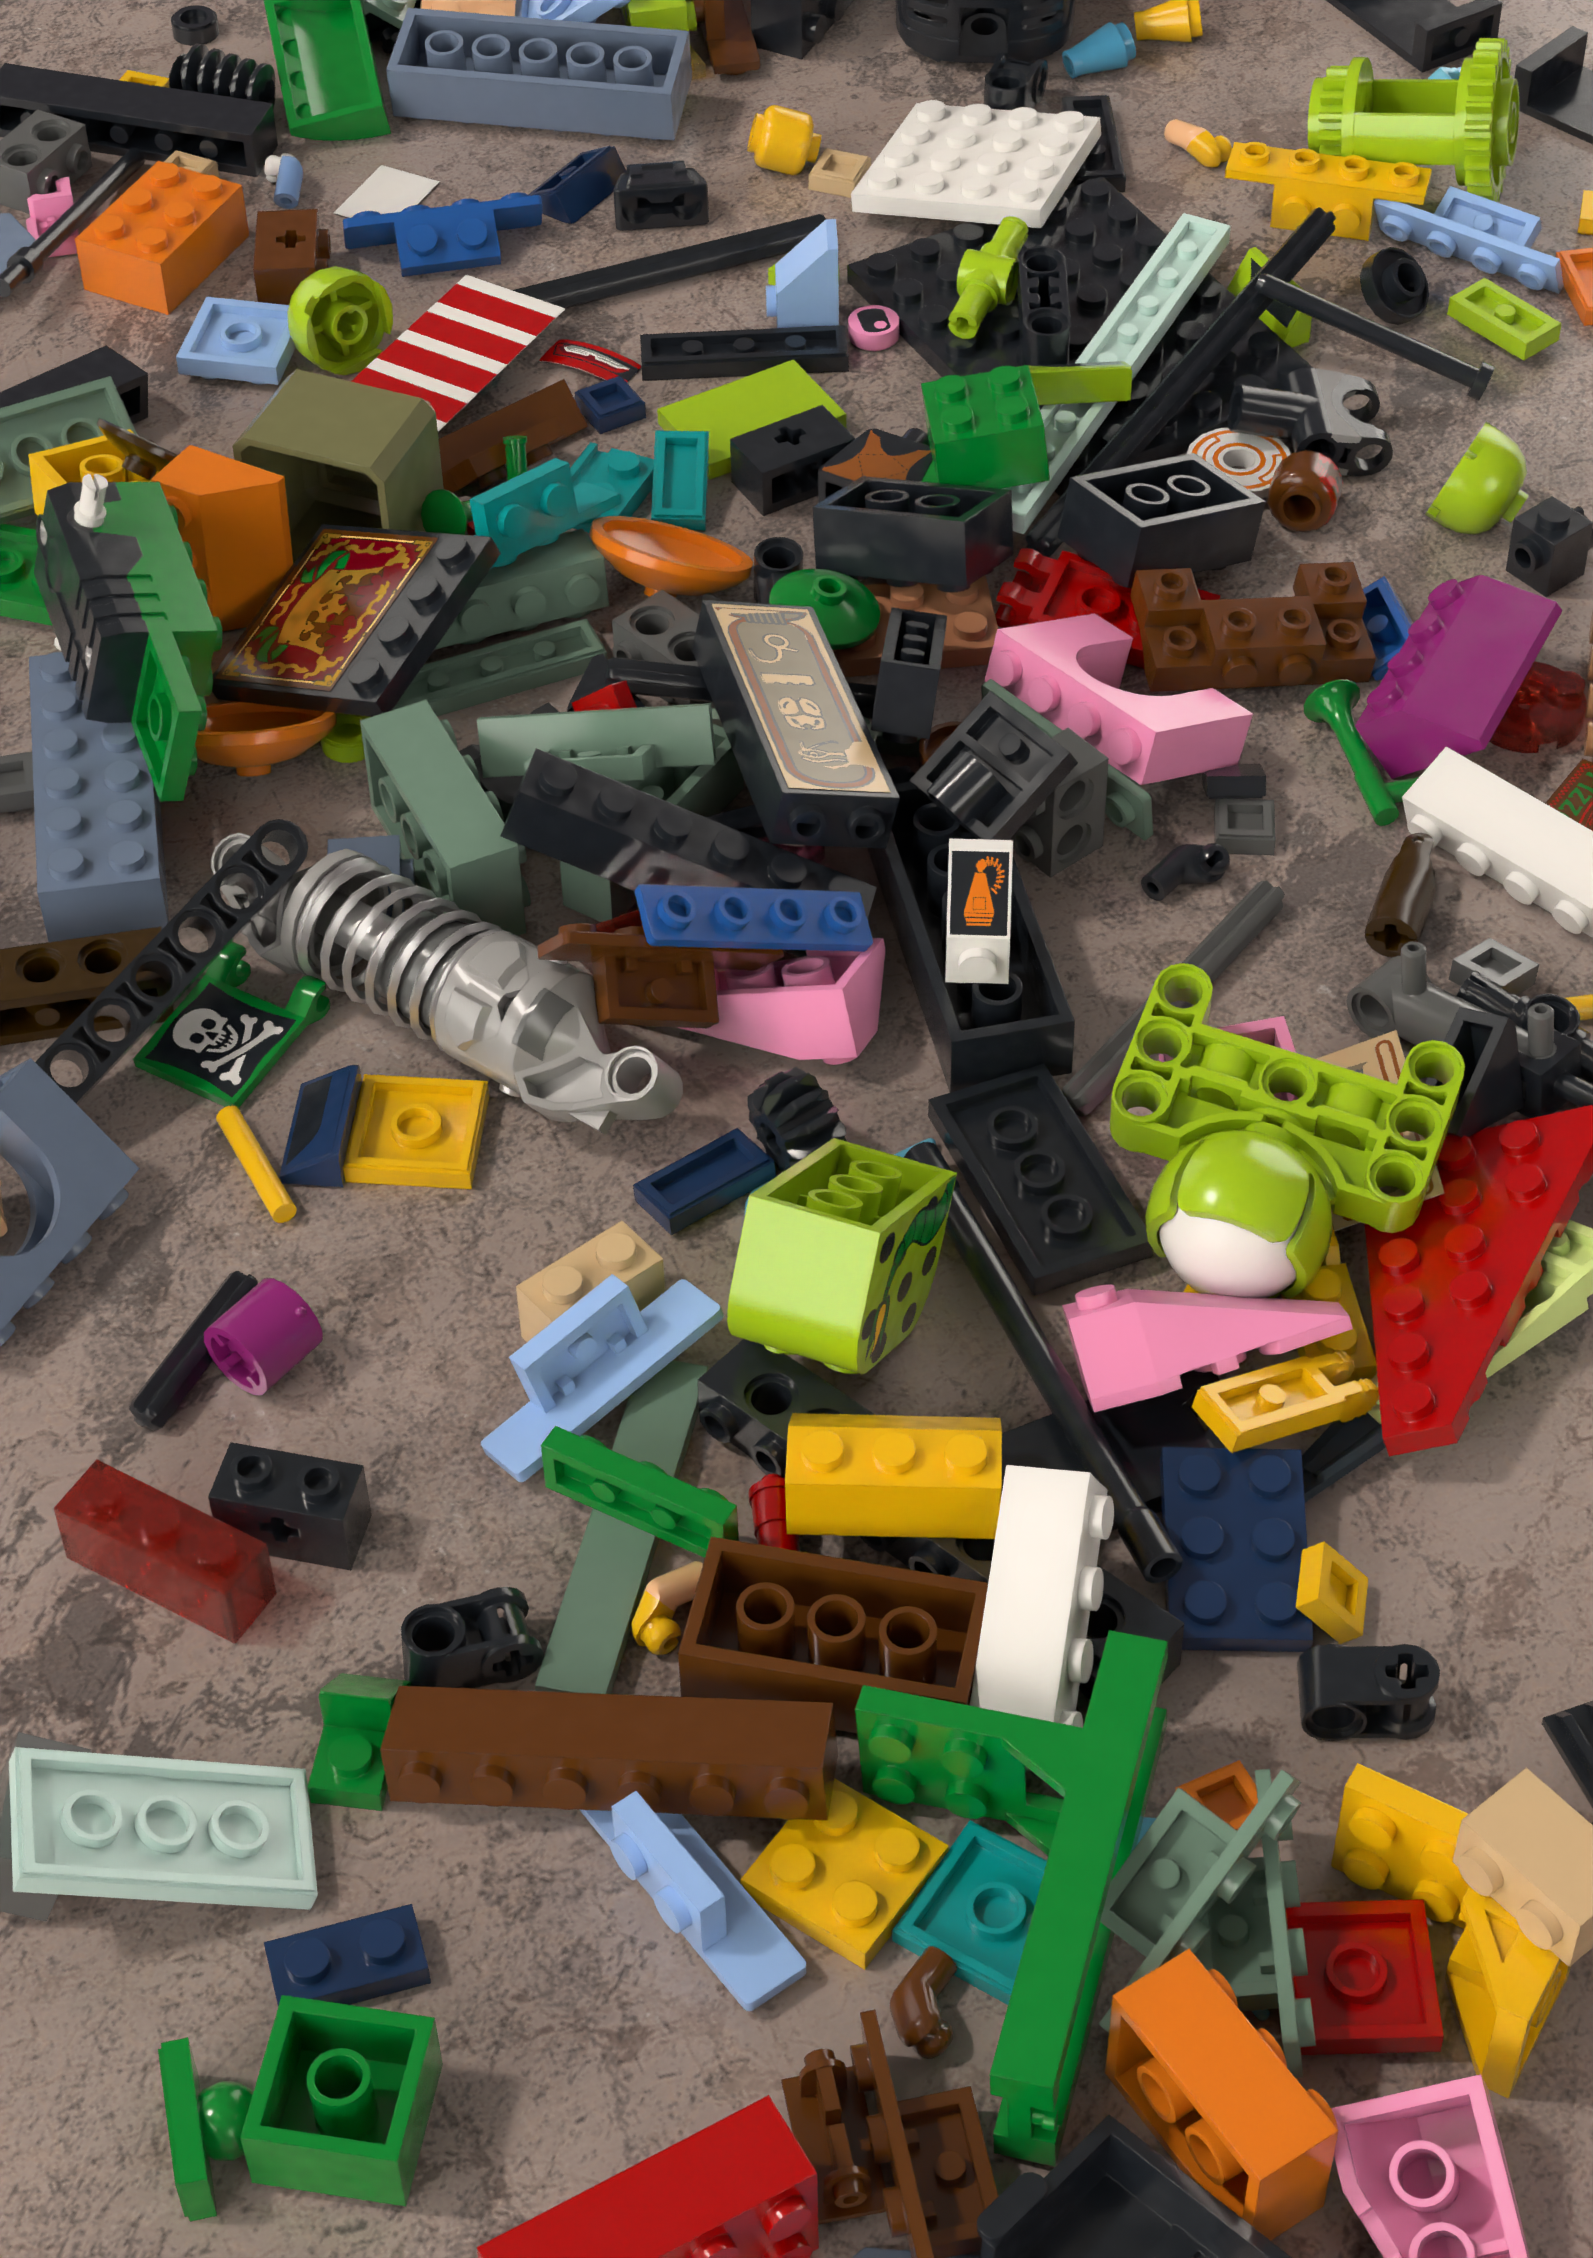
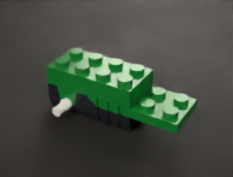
M87 474L83 477L82 482H69L47 490L44 513L39 514L36 520L38 549L34 575L56 634L54 645L62 651L65 662H69L68 670L72 681H76L75 690L79 700L83 701L82 710L86 720L104 723L131 722L160 802L183 801L188 776H194L197 770L195 743L198 731H204L206 728L207 708L204 696H210L212 692L213 674L211 662L213 652L220 651L222 646V625L219 617L212 616L207 604L205 581L196 576L193 568L191 546L189 542L183 541L178 530L176 508L174 505H168L160 482H108L105 477L99 474H94V480L91 474Z

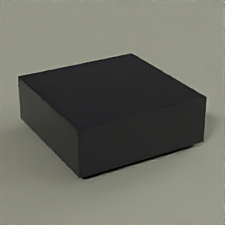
M1238 764L1202 773L1201 784L1209 799H1244L1266 796V774L1261 764Z

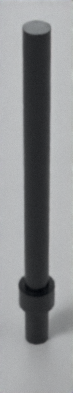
M131 148L29 247H21L8 259L7 268L0 274L1 297H8L22 283H30L43 270L44 261L145 163V155L140 149Z

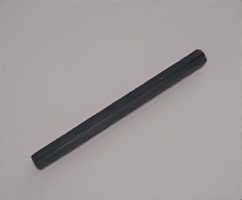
M817 214L514 289L513 291L566 309L789 253L826 218L822 214Z

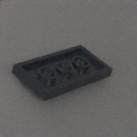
M1044 1063L928 1099V1117L1033 1296L1153 1257V1248L1148 1242L1144 1222Z

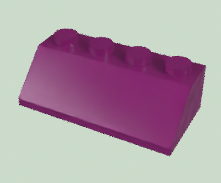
M1482 574L1458 582L1456 579L1448 580L1437 586L1429 594L1428 605L1420 618L1408 629L1409 636L1401 650L1388 662L1387 667L1389 670L1380 685L1367 697L1368 705L1355 725V728L1391 779L1428 768L1445 747L1462 756L1486 748L1563 611L1556 601Z

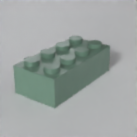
M427 700L360 720L372 810L387 835H400L402 858L414 859L417 885L432 890L436 897L454 902L459 909L477 914L481 921L498 925L502 930L509 931L517 936L526 933L524 908L531 905V898L520 870V864L527 861L525 846L500 837L505 824L498 799L492 791L484 792L480 786L479 774L469 754L462 756L458 751L456 737L447 719L439 720Z

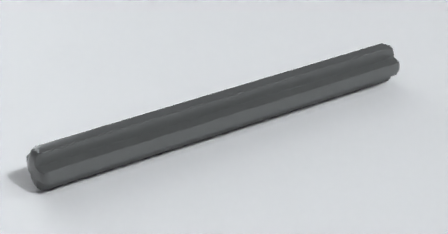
M1268 881L1258 882L1182 963L1193 964L1203 969L1210 977L1211 983H1213L1282 910V899L1285 895L1283 890L1279 886L1273 887ZM1147 1000L1062 1088V1093L1075 1114L1079 1117L1089 1115L1112 1091ZM1185 1001L1170 1003L1178 1008H1189L1192 1005Z

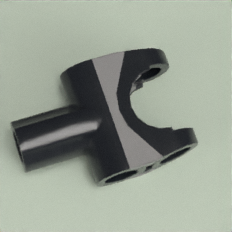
M1299 368L1285 376L1281 382L1280 390L1239 384L1235 386L1232 392L1228 412V428L1231 432L1291 440L1294 452L1305 450L1319 452L1336 464L1341 475L1369 476L1378 473L1389 464L1393 455L1389 435L1382 429L1368 423L1378 413L1380 400L1376 387L1364 378L1330 370ZM1362 394L1369 398L1368 403L1360 409L1350 410L1343 405L1346 399L1354 395ZM1375 444L1382 447L1379 454L1372 458L1360 459L1355 457L1359 450L1368 445Z

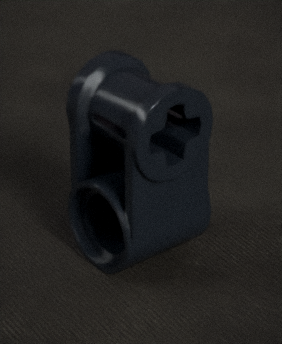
M999 52L992 68L985 76L984 104L988 105L991 109L1013 110L1021 107L1034 109L1036 104L1041 102L1046 89L1048 78L1047 60L1038 58L1033 63L1011 59L1008 53Z
M497 1587L470 1597L439 1604H425L411 1611L405 1617L401 1626L404 1679L411 1681V1686L472 1689L494 1683L515 1682L534 1673L541 1666L544 1653L539 1640L530 1636L525 1620L529 1606L524 1593L517 1588ZM499 1608L504 1610L503 1617L499 1618L497 1613ZM507 1652H510V1661L505 1660Z
M1323 1644L1309 1648L1299 1656L1297 1673L1301 1725L1303 1731L1309 1736L1324 1741H1341L1349 1738H1397L1407 1740L1420 1737L1428 1732L1434 1724L1436 1703L1433 1694L1438 1688L1440 1669L1437 1660L1429 1651L1409 1644L1395 1646ZM1404 1663L1407 1664L1406 1680L1399 1679L1400 1666ZM1404 1705H1411L1408 1720H1403Z

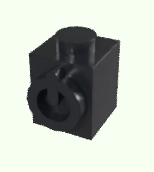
M1549 497L1514 518L1506 571L1543 596L1548 597L1584 575L1588 551L1593 547V522L1584 515L1582 507L1570 508L1555 497Z

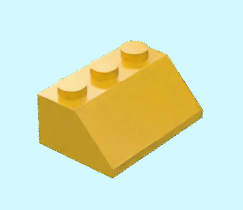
M792 1413L788 1425L785 1474L787 1534L995 1539L1002 1486L1001 1418Z

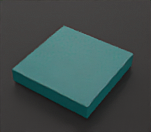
M969 1820L892 1930V1941L918 1956L928 1946L941 1949L953 1959L957 1966V1972L954 1976L1008 2005L1047 1860Z

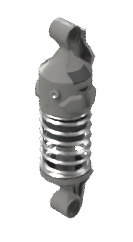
M236 833L222 839L211 857L213 874L251 836ZM261 845L262 853L269 862L280 866L286 865L285 861L277 854ZM343 849L329 853L315 865L296 872L283 889L241 932V934L248 937L249 944L259 956L287 974L302 973L325 981L330 989L346 992L351 1001L367 1003L374 1014L390 1016L396 1026L412 1028L418 1038L433 1040L441 1051L500 1083L499 1089L503 1093L514 1097L521 1096L525 1104L550 1120L568 1123L581 1121L606 1135L615 1120L663 1118L673 1112L680 1103L683 1094V1082L679 1073L648 1049L640 1046H630L611 1053L604 1024H599L593 975L567 961L538 959L536 945L509 931L502 930L498 925L481 921L477 914L459 909L452 901L436 897L432 890L415 886L409 878L393 874L388 867L378 864L377 861L360 852ZM228 884L220 887L232 908L242 909L249 906L248 895L239 886ZM388 886L391 889L390 895L388 893ZM411 898L413 906L402 913V899ZM393 904L391 918L386 915L387 907ZM362 958L368 961L367 968L357 977L352 978V967ZM343 974V980L336 979V976ZM365 983V992L358 991L356 987ZM383 997L387 999V1004L380 1003L378 998ZM651 1073L649 1084L637 1093L639 1082L644 1076Z

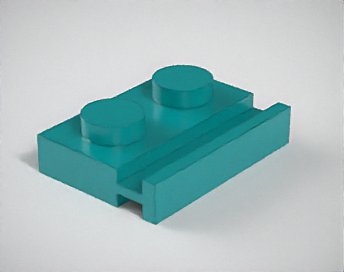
M590 442L570 467L573 487L582 482H587L620 493L621 504L601 513V517H632L653 489L654 459L640 456L630 451L611 448L606 453L598 450V444ZM592 523L577 525L573 529L583 528L585 532L590 533Z

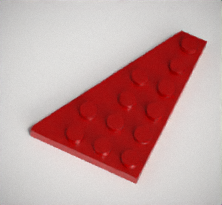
M1593 1105L1484 1128L1470 1137L1466 1135L1462 1138L1454 1135L1445 1137L1436 1163L1444 1194L1424 1200L1415 1222L1404 1231L1395 1233L1382 1232L1365 1224L1382 1437L1389 1457L1458 1443L1470 1419L1469 1409L1474 1402L1480 1399L1488 1383L1485 1372L1498 1346L1506 1347L1526 1308L1525 1297L1537 1286L1543 1274L1541 1261L1553 1237L1561 1238L1580 1200L1579 1190L1590 1180L1593 1174Z

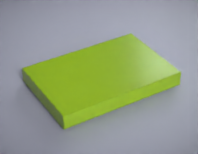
M794 359L657 409L658 424L664 431H709V480L731 472V438L823 405L847 429V414Z

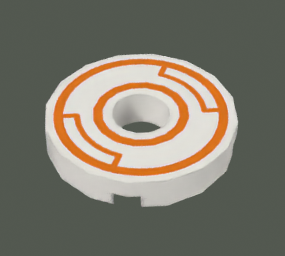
M1228 427L1217 428L1200 435L1189 445L1187 454H1197L1261 499L1266 497V503H1268V490L1275 470L1283 459L1291 455L1289 448L1278 438L1231 432ZM1239 466L1244 467L1246 469H1235L1232 467Z

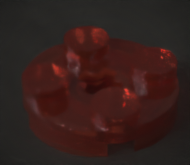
M1534 661L1489 742L1500 748L1518 753H1538L1540 744H1550L1556 741V749L1567 746L1577 738L1584 724L1587 707L1584 694L1585 680L1575 672L1563 671L1555 666ZM1519 704H1529L1531 706L1528 709L1519 707Z

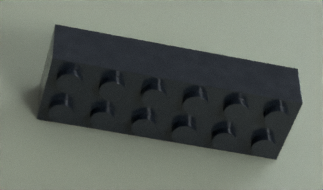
M910 781L894 784L900 799L887 848L867 849L949 1092L1043 1063L1052 1076L1072 1073L1075 1020L1014 857L1012 861L1008 984L945 982L949 839L978 838L919 792Z

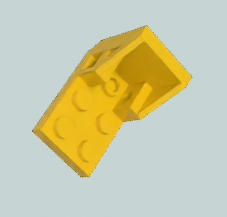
M1357 1763L1344 1787L1331 1867L1343 1872L1352 1882L1363 1888L1371 1890L1380 1889L1401 1900L1424 1899L1427 1918L1437 1922H1450L1464 1929L1449 1958L1445 1975L1446 1984L1476 2075L1481 2074L1489 2090L1509 2099L1568 1979L1571 1966L1568 1967L1551 1950L1541 1949L1534 1945L1524 1935L1517 1920L1491 1896H1483L1474 1891L1463 1879L1458 1867L1452 1861L1461 1820L1468 1813Z

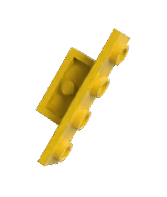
M1234 142L1225 169V178L1274 185L1270 227L1295 231L1313 209L1320 207L1325 212L1332 211L1336 217L1333 222L1335 231L1330 236L1369 241L1372 230L1375 199L1424 205L1432 174V169L1417 167L1408 162L1386 163L1367 160L1357 155L1342 157L1320 154L1314 150L1304 148L1291 150L1269 147L1260 142Z

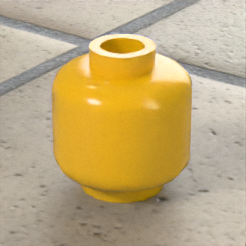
M771 105L766 108L763 114H755L748 139L747 151L754 153V162L761 168L789 175H798L803 170L806 162H816L822 135L813 132L814 122L810 114L778 105Z

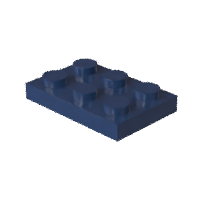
M1162 1447L1160 1457L1162 1525L1183 1560L1180 1570L1173 1577L1165 1581L1166 1611L1185 1623L1182 1650L1305 1652L1311 1648L1313 1643L1312 1621L1296 1608L1302 1550L1308 1548L1301 1449L1247 1448L1231 1453L1227 1448Z

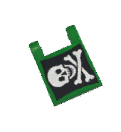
M231 942L208 967L203 978L133 1058L135 1067L223 1107L236 1106L239 1108L306 1026L319 1021L328 1013L331 1004L328 997L321 995L326 989V983L310 975L303 976L296 984L285 1009L235 988L248 979L251 974V966L248 962L241 960L246 955V948Z

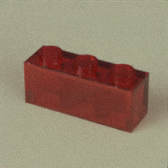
M97 1459L54 1507L64 1550L68 1559L234 1644L238 1642L277 1594L266 1543Z

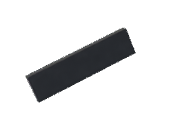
M843 325L640 335L642 381L749 376L793 359L806 373L849 371L846 327Z

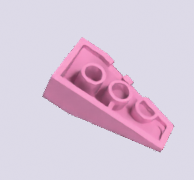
M1100 1285L1075 1294L1076 1302L1062 1305L1081 1382L1094 1412L1161 1396L1181 1389L1183 1387L1180 1374L1192 1370L1197 1372L1213 1371V1374L1221 1375L1239 1369V1363L1247 1358L1246 1352L1258 1347L1259 1352L1263 1355L1282 1354L1353 1329L1350 1316L1339 1302L1234 1297L1217 1294L1124 1289L1116 1292L1114 1285Z

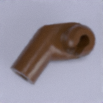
M928 1946L894 1990L890 2000V2012L898 2037L906 2047L914 2046L917 2053L926 2059H934L941 2055L953 2040L951 2025L941 2019L942 2011L937 1997L957 1972V1966L948 1954L934 1946Z

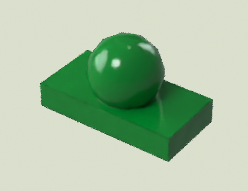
M189 2038L161 2043V2049H158L174 2180L184 2216L188 2217L190 2222L217 2216L210 2158L215 2161H234L245 2156L240 2136L253 2091L239 2082L229 2081L217 2082L201 2091L199 2075Z

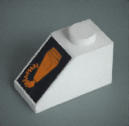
M949 839L945 982L1008 984L1013 840Z

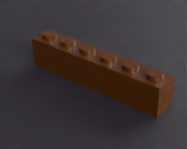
M420 1686L398 1687L380 1749L390 1801L612 1811L611 1806L637 1791L655 1813L780 1818L786 1820H828L838 1759L833 1703Z

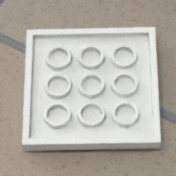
M937 100L916 103L852 191V211L997 225L1000 224L1003 218L1014 216L1023 220L1028 227L1042 228L1100 138V117L1083 116L1082 113L1077 111H1065L1059 114L1038 113L1035 109L1028 107L999 110L991 109L985 104H972L966 107L948 106Z

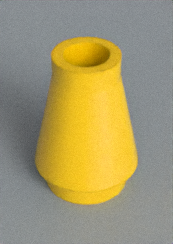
M1170 0L1144 11L1134 12L1137 41L1192 42V37L1203 36L1199 0Z

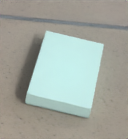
M15 1747L9 1760L13 1892L306 1910L312 1908L318 1892L306 1769Z

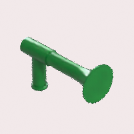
M527 436L503 437L506 451L507 480L527 472ZM445 489L433 490L425 497L421 509V519L425 531L465 535L467 523L473 521L470 501L461 502L454 493Z
M1335 680L1325 683L1307 697L1304 703V714L1311 721L1316 723L1326 722L1330 725L1355 775L1354 780L1374 822L1379 826L1388 825L1399 816V810L1395 803L1403 802L1402 796L1419 777L1385 783L1379 768L1374 765L1360 733L1355 728L1352 709L1360 699V688L1355 682L1350 680Z

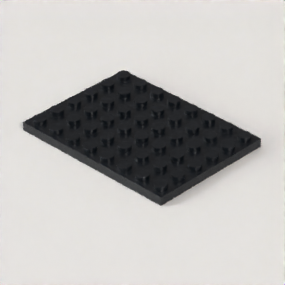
M1104 177L1090 179L1080 185L1066 189L1042 228L1028 227V239L1017 256L1019 259L1020 254L1024 250L1034 246L1053 247L1061 251L1065 256L1071 318L1069 364L1076 362L1167 236L1166 233ZM974 222L962 223L955 228L926 238L916 239L912 243L883 253L872 254L868 258L847 265V282L870 305L890 308L899 316V334L941 377L948 375L966 376L990 372L1000 366H1022L1017 305L1018 288L1010 305L998 303L992 311L987 312L973 338L962 339L957 337L950 331L948 326L950 322L948 320L949 315L960 298L957 292V276L964 253L967 249L980 251L985 243L991 242L999 225ZM1209 272L1132 380L1131 400L1117 401L1057 486L1055 492L1059 496L1068 488L1070 477L1079 476L1235 299V296ZM1258 318L1131 465L1176 457L1186 453L1189 445L1200 435L1217 428L1228 427L1229 402L1235 386L1244 384L1280 390L1281 382L1290 372L1299 368L1313 367Z

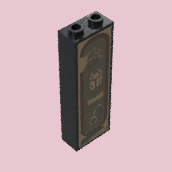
M703 600L692 651L770 844L886 849L900 797L813 607Z

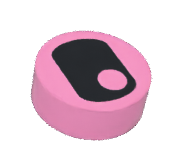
M869 305L854 310L848 318V338L853 345L866 351L885 350L893 346L899 339V316L895 311L884 306Z

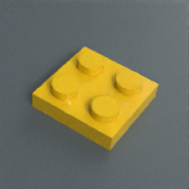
M834 1778L828 1820H788L743 1875L741 1885L760 1907L865 1970L891 1937L892 1930L947 1854L949 1845Z

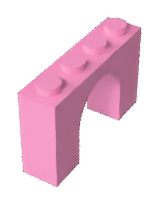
M1095 613L997 629L984 681L994 680L1062 731L1066 728L1071 729L1108 757V764L1138 784L1145 785L1238 765L1253 713L1213 688L1171 696H1147L1120 690L1133 637Z

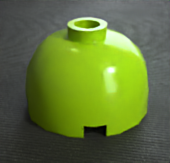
M334 266L318 270L300 282L291 296L287 310L288 330L296 349L314 365L334 374L345 376L362 371L381 354L383 350L377 347L382 341L384 332L389 335L391 333L393 307L386 289L368 275L360 271Z
M1486 421L1425 515L1457 533L1473 535L1489 531L1499 522L1501 517L1511 523L1529 496L1520 490L1527 474L1525 456L1518 444L1504 432Z

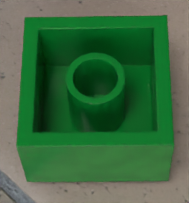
M1029 365L1019 367L1000 366L990 372L966 376L948 375L936 381L921 383L928 440L938 483L1003 489L1050 481L1044 423Z
M282 1995L240 2136L251 2182L406 2207L443 2065L435 2018Z

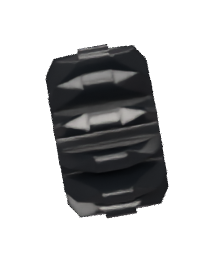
M794 1067L786 1072L780 1071L764 1080V1083L759 1085L747 1097L748 1109L750 1111L749 1121L757 1132L756 1139L763 1144L766 1154L775 1161L781 1172L786 1171L833 1138L847 1142L845 1138L846 1127L840 1121L838 1116L839 1109L832 1104L828 1091L823 1090L819 1086L815 1076L806 1073L798 1067Z

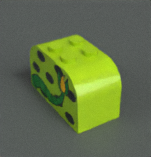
M833 1138L751 1193L748 1198L729 1293L727 1323L730 1334L762 1344L767 1350L774 1353L796 1354L823 1362L826 1367L837 1372L866 1374L911 1333L923 1311L939 1260L957 1172Z

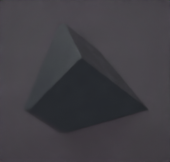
M1459 1007L1444 1042L1456 1048L1462 1055L1465 1064L1457 1106L1447 1135L1462 1138L1464 1135L1470 1137L1524 1107L1516 1023L1509 1017ZM1427 1078L1425 1083L1430 1086L1444 1085L1435 1078Z

